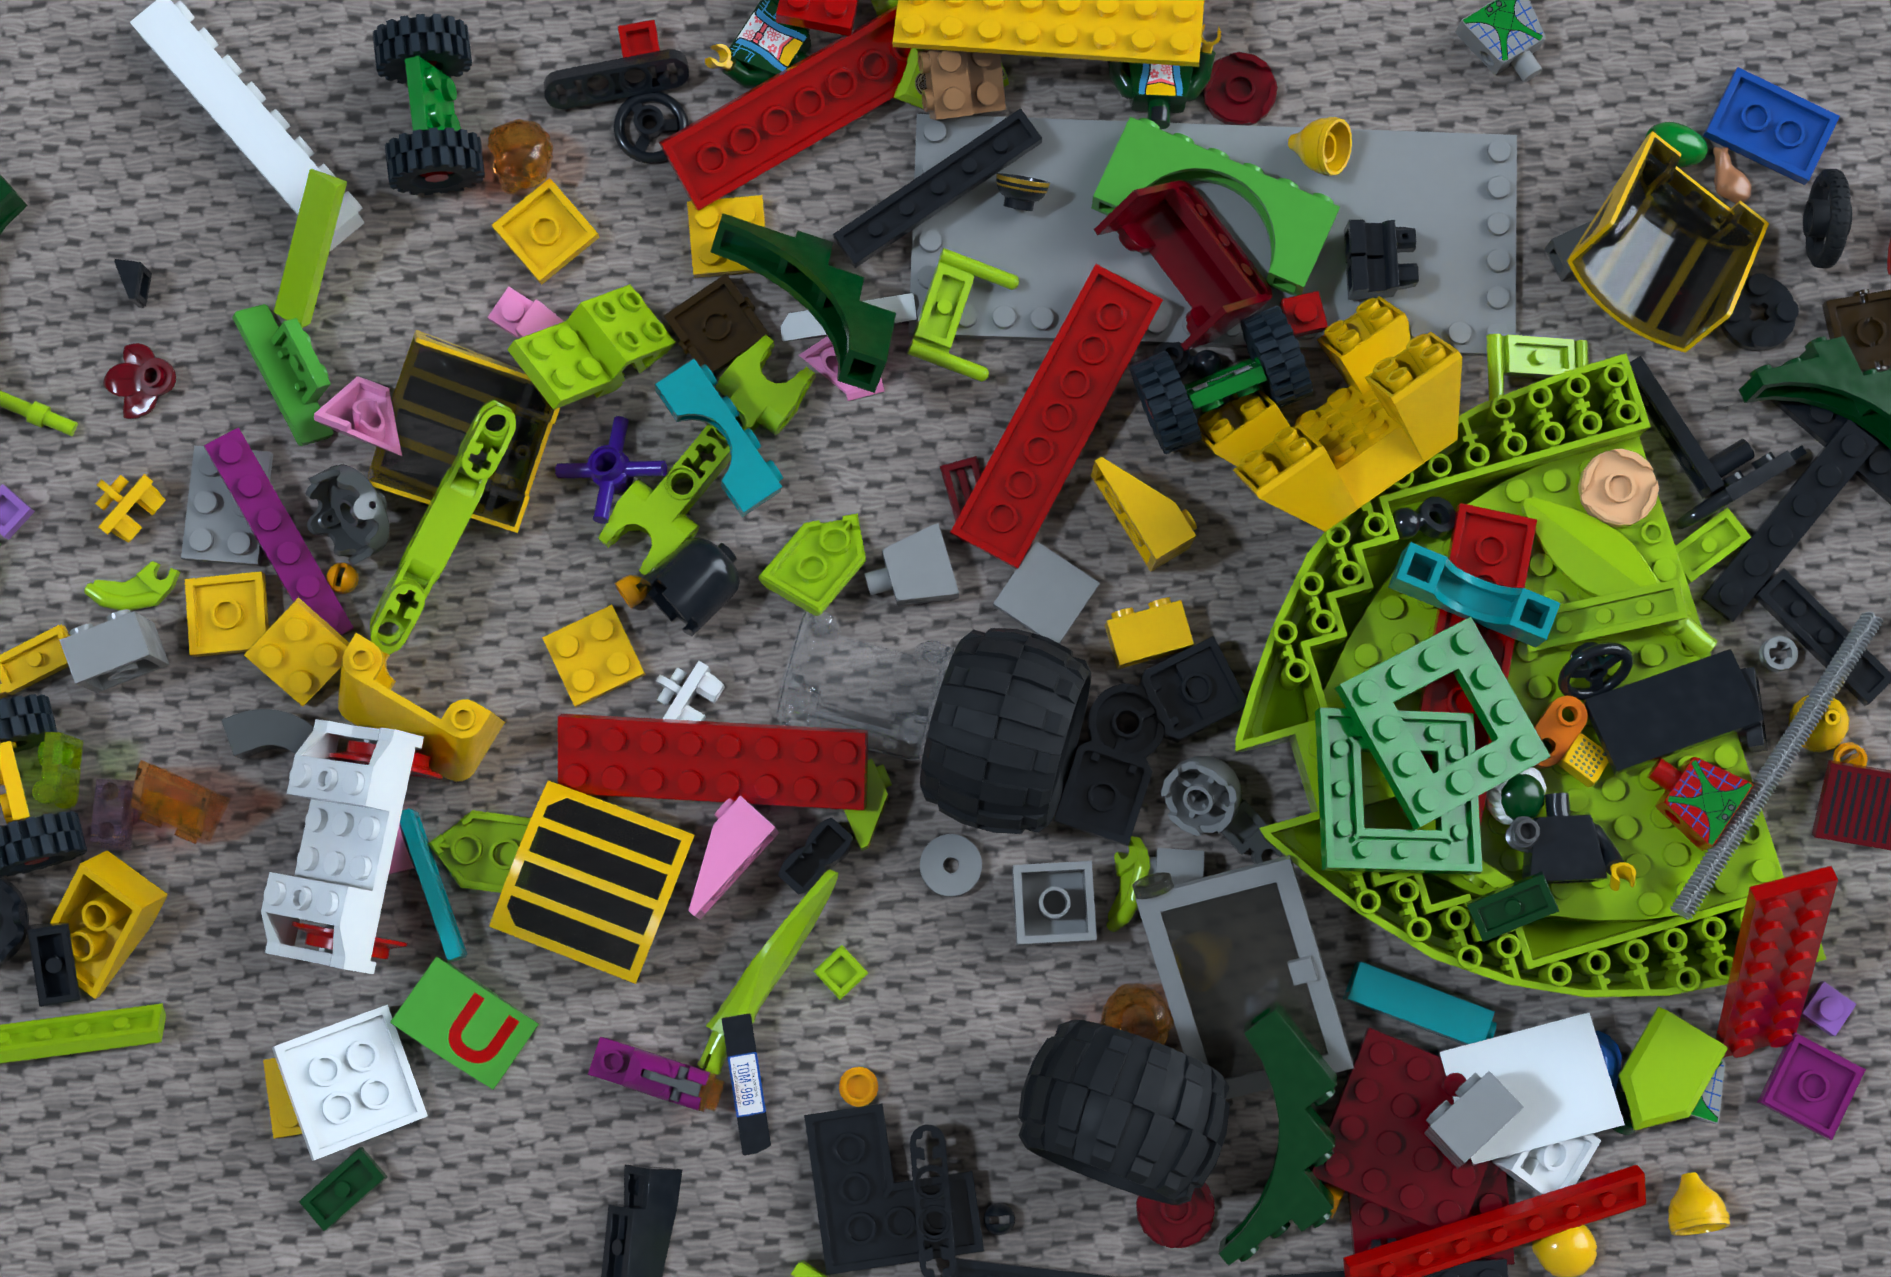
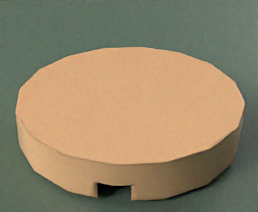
M1625 449L1606 451L1590 460L1581 472L1578 484L1580 502L1588 515L1599 519L1611 527L1631 526L1645 518L1655 506L1659 492L1658 480H1656L1653 473L1654 469L1649 461L1638 453Z

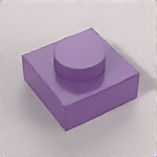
M2 484L0 486V534L9 540L35 511L7 486Z
M1821 981L1805 1003L1801 1016L1828 1035L1836 1036L1855 1008L1856 1003L1826 982Z

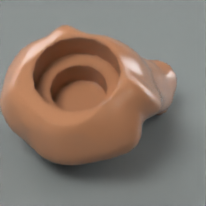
M1714 147V184L1718 195L1734 203H1738L1740 200L1745 203L1752 194V186L1748 178L1732 165L1728 154V147Z

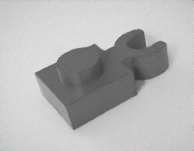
M1242 799L1237 815L1221 831V834L1241 855L1250 848L1251 859L1254 864L1263 862L1261 855L1266 849H1272L1279 857L1283 855L1263 838L1259 828L1268 825L1249 803Z

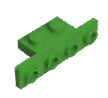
M266 304L236 311L232 318L297 444L305 446L330 438L333 430L314 420V413L321 408L318 400L331 385L325 366L319 362L312 348L310 337L303 331L297 318L283 321L281 326L278 327Z

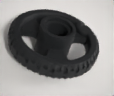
M1824 169L1819 173L1812 185L1803 213V233L1806 237V252L1811 264L1816 268H1831L1837 263L1843 253L1852 224L1849 184L1844 173L1838 169Z

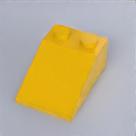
M1100 457L1094 461L1091 472L1092 479L1150 572L1190 549L1196 537L1194 530L1197 529V526L1187 509L1181 511L1176 502L1105 458Z
M108 850L80 863L50 922L69 923L78 987L94 999L100 997L148 932L168 896L166 892Z

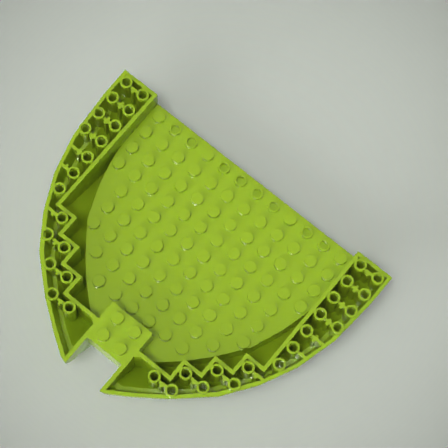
M1627 353L1559 373L1478 404L1459 416L1457 441L1324 532L1306 554L1271 628L1248 693L1235 738L1236 752L1290 742L1311 813L1259 829L1271 845L1283 855H1290L1294 864L1345 904L1434 960L1508 985L1580 997L1670 996L1728 984L1749 887L1784 878L1763 811L1759 812V816L1755 815L1757 819H1753L1754 823H1751L1752 827H1749V831L1745 830L1747 835L1743 834L1745 838H1741L1740 846H1737V850L1733 849L1735 853H1731L1730 861H1726L1728 864H1723L1725 869L1721 868L1723 872H1719L1720 876H1716L1718 880H1714L1715 884H1712V888L1709 887L1710 892L1706 891L1708 895H1704L1705 899H1701L1703 903H1699L1700 907H1696L1698 911H1694L1695 915H1692L1693 918L1687 920L1679 914L1672 912L1670 907L1673 906L1675 899H1678V895L1683 891V887L1688 883L1690 876H1693V872L1698 868V864L1703 860L1705 853H1708V849L1702 851L1697 848L1656 808L1655 805L1665 789L1647 778L1658 760L1614 775L1608 762L1597 782L1589 788L1557 764L1545 769L1536 768L1544 778L1546 784L1545 795L1569 793L1571 816L1591 815L1593 822L1602 827L1618 849L1624 862L1631 864L1636 869L1635 885L1631 887L1628 880L1619 878L1620 888L1618 891H1614L1610 888L1611 875L1608 873L1607 879L1599 882L1548 884L1559 912L1483 942L1466 902L1499 889L1498 887L1495 889L1486 883L1482 889L1463 877L1462 874L1322 870L1315 711L1320 707L1346 708L1335 687L1433 636L1438 608L1388 588L1401 553L1410 542L1448 557L1452 530L1444 537L1438 539L1430 538L1420 530L1412 538L1401 539L1392 516L1396 510L1410 508L1416 511L1427 498L1441 497L1447 500L1455 511L1457 506L1463 503L1524 516L1520 506L1521 500L1538 498L1588 514L1580 502L1578 484L1581 472L1590 460L1603 452L1614 449L1633 451L1646 459L1640 436L1651 426ZM1658 495L1655 506L1645 518L1631 526L1612 528L1620 532L1635 546L1660 582L1680 580L1685 606L1693 612L1690 618L1702 628ZM1534 535L1525 589L1561 604L1593 598V596L1576 587L1557 569ZM1655 625L1534 652L1528 651L1526 643L1515 639L1508 682L1534 726L1551 702L1561 696H1565L1558 687L1559 673L1570 660L1574 649L1584 643H1618L1631 651L1633 656L1632 669L1627 678L1616 688L1700 659L1675 635H1666ZM1621 660L1608 669L1607 674L1603 677V682L1618 670ZM1585 678L1570 679L1572 687H1590V682ZM1422 688L1394 702L1397 710L1418 711ZM1563 709L1562 711L1564 720L1572 722L1574 719L1573 712L1570 709ZM1588 717L1581 733L1602 748ZM1737 732L1662 758L1679 770L1686 760L1697 757L1752 783L1751 774ZM1542 740L1547 751L1551 753V744L1546 740ZM1361 752L1364 828L1414 830L1406 814L1403 811H1399L1400 804L1371 752ZM1545 798L1543 808L1541 809L1538 816L1534 818L1547 817ZM1484 805L1480 826L1482 859L1516 882L1522 880L1524 852L1511 848L1505 838L1506 831L1510 825L1498 822ZM1435 820L1416 830H1436ZM1822 944L1820 945L1816 962L1827 960Z

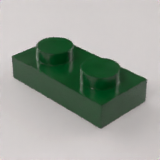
M1542 871L1466 902L1483 942L1559 912V908Z
M360 1147L298 1202L325 1232L388 1176L365 1149Z

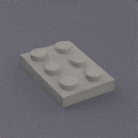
M194 445L181 559L186 561L260 566L262 556L260 544L204 446ZM252 450L270 481L273 453L270 451Z

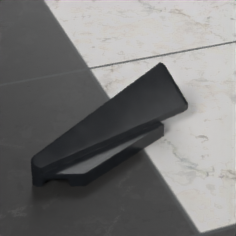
M625 1164L624 1205L608 1204L601 1277L663 1276L678 1206L683 1170Z

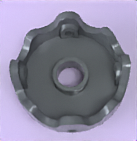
M341 464L334 465L308 478L311 485L306 490V496L318 501L317 511L307 522L310 533L330 537L334 543L335 555H353L348 559L351 566L376 554L385 547L390 532L386 512L387 502L384 495L378 489H375L361 472L351 466Z

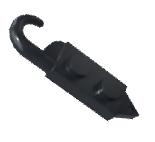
M1803 445L1791 452L1787 450L1776 458L1772 452H1769L1751 463L1755 470L1744 476L1739 470L1724 479L1725 485H1723V490L1685 513L1675 522V526L1678 529H1684L1707 518L1796 464L1795 460L1807 453Z

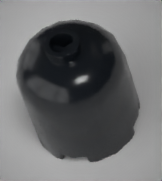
M691 538L649 571L640 582L644 586L650 585L653 588L647 594L671 622L678 617L686 624L682 631L687 635L693 636L733 597L738 590L740 579L738 571L733 564L737 558L729 547L724 543H720L717 546L703 538Z

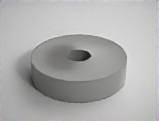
M945 834L933 839L925 847L920 858V873L923 881L933 892L945 897H957L969 892L978 882L982 871V859L977 847L969 839L956 834ZM949 858L955 859L959 865L957 871L953 873H948L943 868L944 861Z

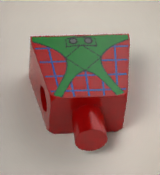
M1697 757L1686 760L1679 770L1660 758L1647 776V778L1665 789L1655 805L1656 808L1702 851L1714 846L1754 786L1749 781Z

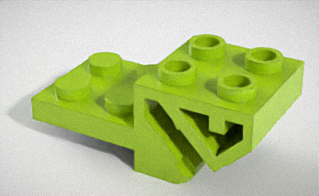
M629 284L581 302L566 321L516 339L507 350L552 409L555 410L592 394L599 398L616 391L623 385L622 382L625 381L623 370L629 364H632L640 374L666 355L676 342L645 304L642 297Z

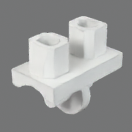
M700 661L697 662L683 687L679 686L687 674L683 670L676 668L670 679L659 675L656 682L664 687L657 701L667 706L674 694L677 695L663 719L704 721L706 716L690 707L691 702L696 694H699L710 702L715 703L725 688L724 684L710 673L709 666Z

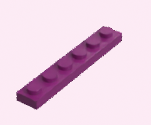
M239 427L205 444L204 449L292 602L299 597L342 636L354 630L353 625Z

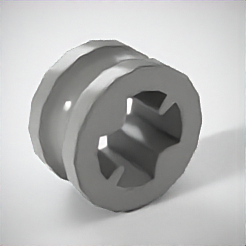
M1775 636L1765 641L1759 650L1760 662L1766 669L1773 672H1781L1792 667L1798 657L1795 643L1784 636ZM1777 644L1783 646L1781 651H1787V658L1780 660L1779 664L1774 662L1776 657L1771 658L1769 651L1776 648Z

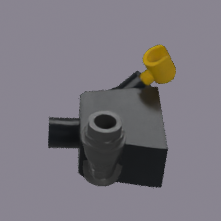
M1569 793L1546 794L1547 817L1533 819L1526 816L1517 817L1506 831L1505 838L1511 848L1524 852L1522 879L1542 871L1548 884L1588 883L1607 879L1608 873L1611 875L1610 888L1614 891H1618L1620 888L1619 878L1628 880L1631 887L1635 885L1636 869L1631 864L1624 862L1614 843L1602 827L1593 822L1591 815L1571 816Z

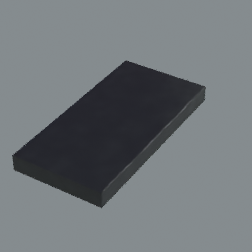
M1731 649L1585 699L1583 702L1614 775L1761 724L1764 720Z

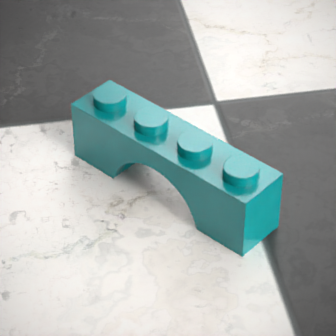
M692 359L655 384V391L676 422L688 420L705 422L715 427L724 436L729 445L731 464L721 480V487L743 518L781 492L782 485L779 481L783 479V476L771 459L765 462L757 451L761 448V444L750 428L742 429L736 420V417L740 414L728 396L720 397L714 388V385L718 382L706 364L700 367L696 360Z
M1412 542L1402 551L1388 588L1464 619L1472 617L1476 624L1535 648L1547 640L1561 604L1525 588L1500 586L1474 577L1456 567L1448 557Z

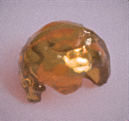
M516 119L494 127L490 131L487 146L495 158L493 170L499 176L501 189L506 194L514 195L518 191L537 187L546 180L552 165L554 146L550 135L541 125L533 121Z
M1126 983L1118 987L1108 998L1102 1008L1099 1024L1117 1028L1165 1045L1169 1032L1174 1026V1021L1167 1002L1154 988L1141 983Z

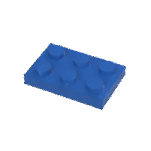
M1737 67L1727 84L1703 137L1728 147L1738 154L1805 185L1810 180L1840 116Z

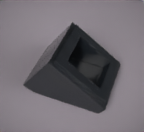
M115 259L114 262L128 298L137 307L144 308L147 304L152 273L141 262Z

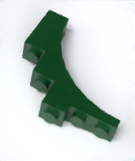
M723 213L710 252L753 270L792 295L808 309L830 339L838 362L837 381L875 393L887 362L896 313L860 301L865 277L828 265L834 242L798 230L796 236L792 237Z
M1825 336L1816 338L1805 345L1806 350L1799 357L1793 358L1774 368L1770 364L1758 367L1749 374L1750 379L1739 389L1744 403L1781 400L1796 401L1824 408L1853 421L1876 436L1891 449V369L1878 372L1877 369H1870L1862 373L1844 336L1829 340Z
M1277 1000L1245 1024L1244 1035L1260 1057L1273 1088L1279 1118L1278 1147L1273 1169L1261 1196L1243 1221L1220 1241L1219 1255L1228 1266L1238 1259L1240 1262L1248 1260L1258 1251V1244L1270 1236L1272 1239H1275L1282 1235L1290 1227V1220H1293L1302 1232L1311 1225L1313 1228L1321 1226L1331 1217V1210L1334 1209V1196L1323 1182L1317 1179L1310 1165L1313 1164L1315 1167H1318L1334 1154L1332 1149L1335 1147V1135L1312 1108L1311 1104L1315 1103L1316 1106H1319L1335 1093L1334 1087L1337 1085V1075Z

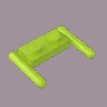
M943 248L907 354L983 382L989 375V370L986 367L949 354L974 276L1010 290L1018 287L1019 278L1014 274Z
M1501 334L1486 335L1489 400L1504 395L1503 375L1549 378L1589 364L1588 341L1586 340L1574 341V339L1509 334L1506 336Z

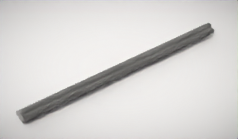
M1865 612L1860 615L1855 626L1848 633L1846 640L1839 647V651L1830 661V665L1823 672V676L1820 677L1816 686L1813 687L1811 694L1809 693V697L1802 704V708L1799 709L1792 723L1785 730V734L1783 733V737L1776 744L1773 752H1771V756H1768L1766 763L1759 770V774L1752 781L1754 786L1714 846L1708 849V853H1705L1703 860L1698 864V868L1693 872V876H1690L1688 883L1683 887V891L1678 895V899H1675L1673 906L1670 907L1672 912L1688 920L1693 918L1692 915H1695L1694 911H1698L1696 907H1700L1699 903H1703L1701 899H1705L1704 895H1708L1706 891L1710 892L1709 887L1712 888V884H1715L1714 880H1718L1716 876H1720L1719 872H1723L1721 868L1725 869L1723 864H1728L1726 861H1730L1731 853H1735L1733 849L1737 850V846H1740L1739 842H1742L1741 838H1745L1743 834L1747 835L1745 830H1750L1749 827H1752L1751 823H1754L1753 819H1757L1755 815H1760L1761 808H1764L1763 804H1767L1765 800L1769 801L1768 797L1772 796L1770 793H1774L1773 789H1776V786L1779 785L1778 782H1781L1782 774L1785 775V771H1788L1787 767H1791L1789 763H1793L1792 760L1796 759L1795 756H1798L1797 752H1800V749L1803 748L1802 745H1805L1804 741H1807V738L1810 737L1809 734H1812L1811 730H1814V727L1817 726L1816 723H1819L1818 719L1821 720V716L1824 715L1823 712H1826L1825 708H1829L1828 705H1831L1830 701H1833V698L1836 697L1835 694H1838L1837 690L1840 691V687L1843 686L1842 683H1845L1844 679L1847 680L1848 672H1852L1851 669H1854L1853 665H1856V662L1859 661L1858 658H1861L1863 651L1866 650L1865 647H1868L1867 644H1870L1869 640H1873L1874 633H1877L1879 626H1882L1883 619L1876 617L1874 612Z

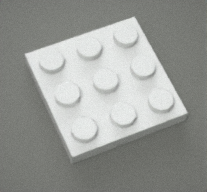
M388 1004L272 1047L312 1161L428 1116L397 1029L390 1023L393 1018Z

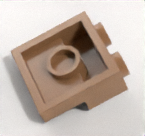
M932 49L918 51L919 71L921 74H925L927 89L922 90V104L924 111L929 112L931 119L939 120L1006 110L1001 54Z

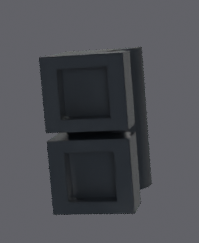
M1365 220L1348 221L1344 229L1346 263H1348L1346 266L1348 300L1377 298L1378 296L1382 298L1394 297L1397 290L1416 287L1419 282L1417 263L1398 264L1397 255L1400 252H1414L1416 249L1415 228L1396 227L1395 220H1387L1382 223H1365Z

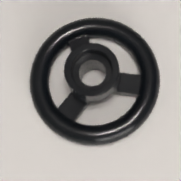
M657 91L631 96L620 106L616 113L613 126L615 140L620 149L630 158L642 163H660L668 160L663 150L646 152L651 140L664 132H678L688 126V119L679 102L665 93ZM648 102L660 103L669 108L676 119L664 120L659 108L653 105L643 106L642 104ZM631 111L634 113L633 121L639 133L635 146L628 141L625 134V121ZM648 121H654L657 123L656 126L652 129H646L644 127L645 123H647Z
M1587 642L1578 646L1571 653L1570 660L1559 673V690L1563 695L1573 696L1579 700H1585L1613 690L1629 675L1633 666L1632 653L1627 647L1618 643L1598 644L1596 642ZM1621 660L1618 670L1603 682V677L1607 674L1608 669ZM1585 678L1590 682V687H1572L1570 679Z

